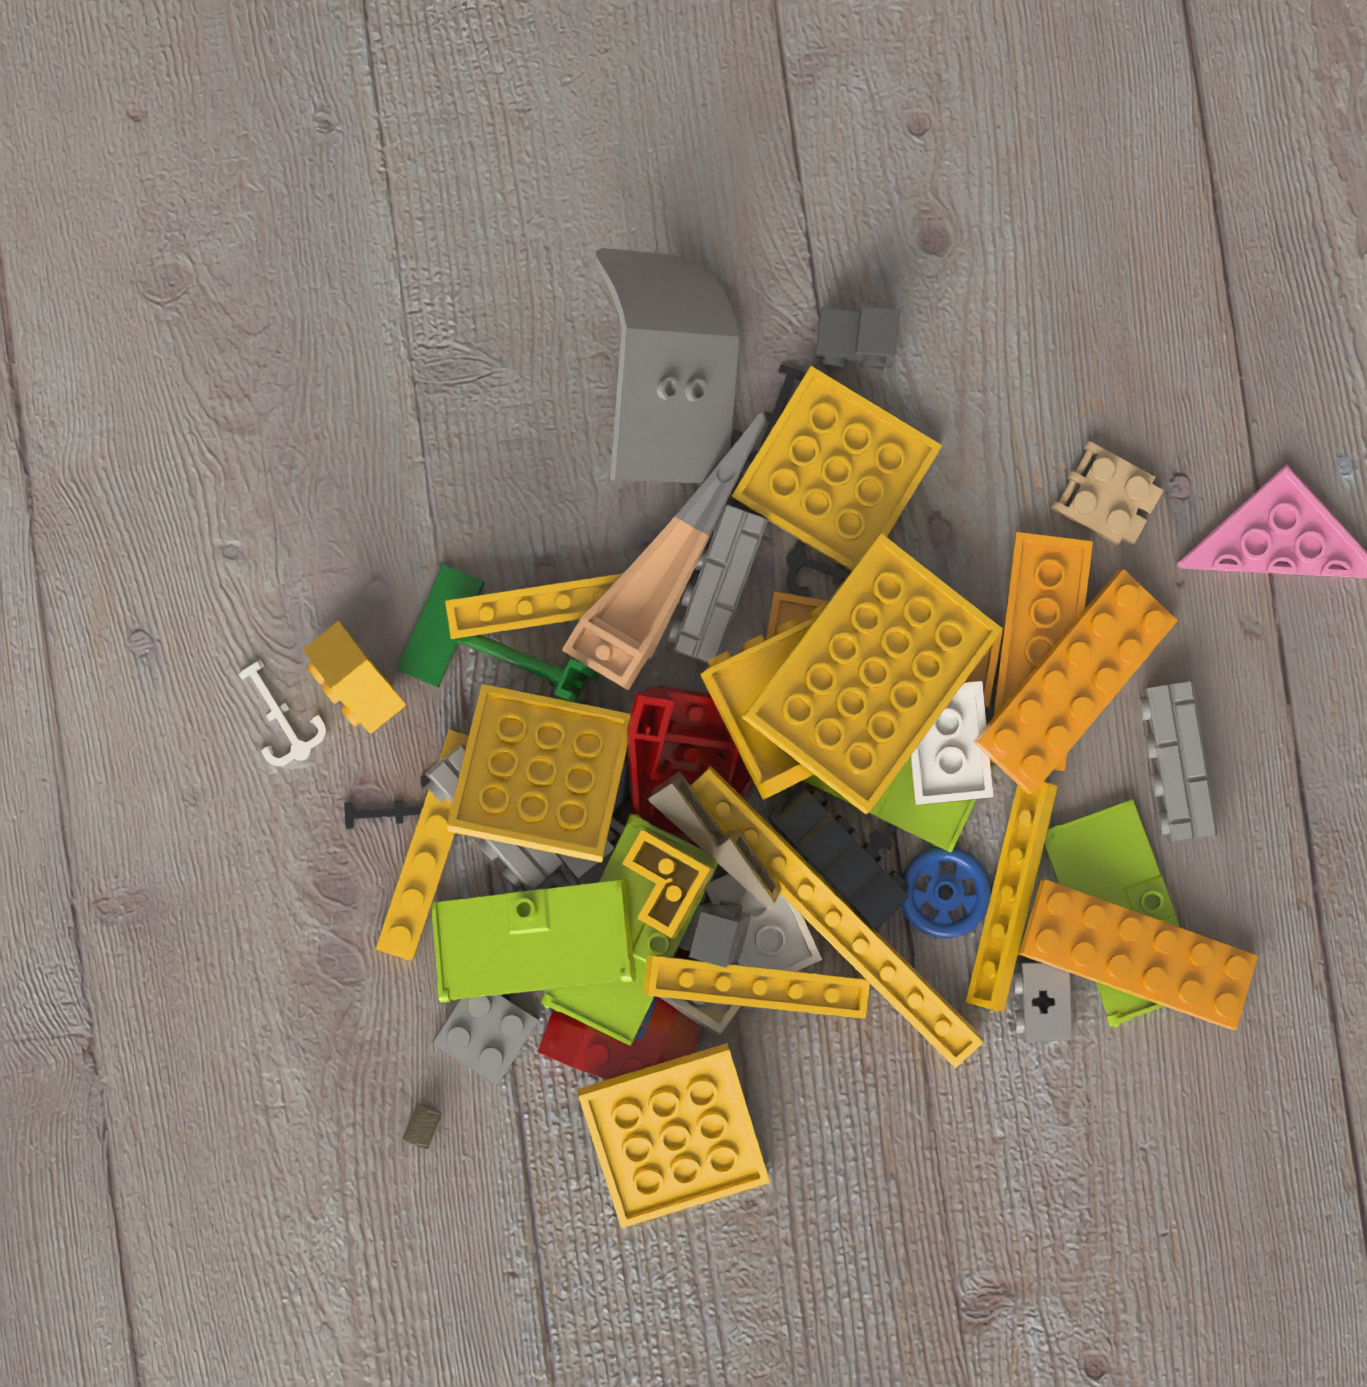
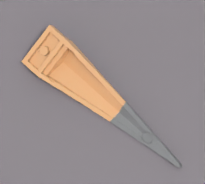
M764 413L758 414L675 517L621 577L581 617L562 648L563 652L626 690L630 689L647 659H651L766 421Z

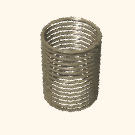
M416 1103V1108L413 1110L414 1113L411 1115L412 1118H410L406 1128L407 1131H405V1136L402 1139L412 1145L428 1149L442 1112L427 1105Z

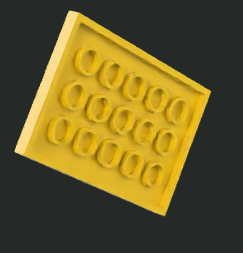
M881 533L875 538L742 718L858 809L867 814L875 806L1003 628Z

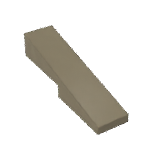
M678 772L654 788L647 799L765 907L775 903L781 888L741 831L736 827L724 834L681 772Z

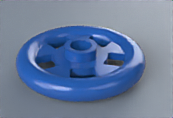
M939 847L927 849L910 861L901 876L909 885L905 890L909 899L901 905V908L909 922L926 935L944 939L962 936L973 930L987 913L991 897V884L988 874L979 860L963 849L954 847L951 853ZM948 861L956 863L955 875L950 873L939 874V862ZM920 873L931 877L926 886V892L915 889V883ZM972 877L976 887V894L964 896L965 890L961 880ZM942 885H949L952 888L953 894L951 898L943 900L939 897L938 890ZM926 901L933 908L939 910V913L933 920L927 918L919 909ZM962 904L968 914L960 920L953 922L948 915V911H952Z

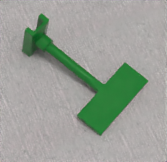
M442 564L396 670L439 688L458 644L462 643L547 679L549 685L557 688L554 694L566 701L584 705L588 704V702L579 698V695L585 687L587 677L598 681L600 674L581 662L570 658L567 666L559 663L554 666L483 635L451 639L445 601L479 596L485 582Z

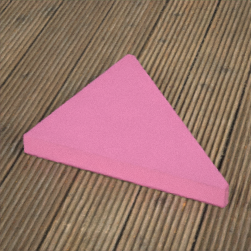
M1285 465L1176 565L1180 569L1367 578V551L1292 469Z

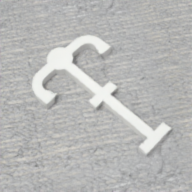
M259 660L238 674L242 680L251 676L271 709V712L266 714V717L269 721L276 718L292 743L290 753L281 758L273 756L272 746H267L260 751L265 759L275 766L286 765L294 759L299 761L306 760L311 755V749L325 739L327 733L326 725L320 715L315 716L310 722L317 726L318 734L308 742L299 740L283 714L290 710L287 704L284 703L278 706L257 672L265 667L262 660Z

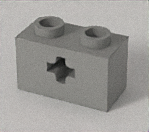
M1020 962V971H1014L1013 991L1014 994H1020L1021 1010H1014L1015 1033H1022V1040L1025 1042L1072 1040L1070 972L1041 962ZM1039 990H1043L1044 996L1051 998V1004L1044 1006V1012H1040L1039 1007L1032 1005V999L1039 997Z

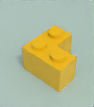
M339 620L302 649L311 661L306 668L318 683L322 684L320 686L334 704L339 700L342 701L344 706L340 710L354 727L361 723L371 734L406 706L393 686L372 663Z
M642 829L622 863L624 866L656 883L637 919L670 938H677L715 870L653 833Z

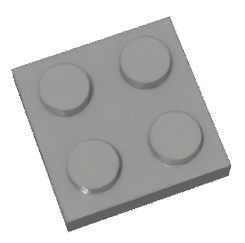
M502 995L460 999L432 1045L498 1086L540 1019Z

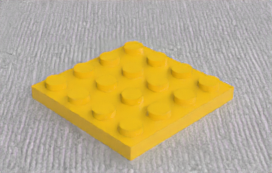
M810 366L732 494L731 499L759 516L768 519L769 522L852 571L879 534L882 533L884 536H888L942 445Z
M481 684L447 823V831L602 862L628 748L627 726L630 714Z
M728 1043L577 1089L621 1228L770 1183Z

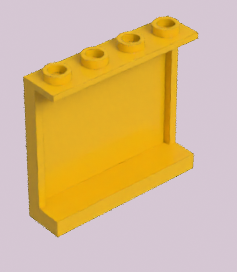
M827 603L809 611L811 619L801 624L794 618L776 627L778 635L766 641L761 634L743 643L741 646L744 651L733 657L726 651L708 660L710 668L700 674L763 800L814 774L742 717Z

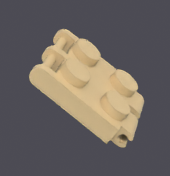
M1087 441L1084 447L1087 450L1076 471L1070 472L1067 477L1070 480L1059 502L1054 501L1051 509L1115 545H1118L1121 540L1134 545L1147 522L1146 519L1136 514L1137 510L1139 509L1150 515L1164 490L1152 484L1156 478L1155 476L1097 444ZM1093 454L1096 455L1097 457L1095 458L1092 466L1090 467L1086 477H1083L1082 474L1086 469L1090 459L1092 458ZM1076 485H1079L1080 487L1070 506H1065Z

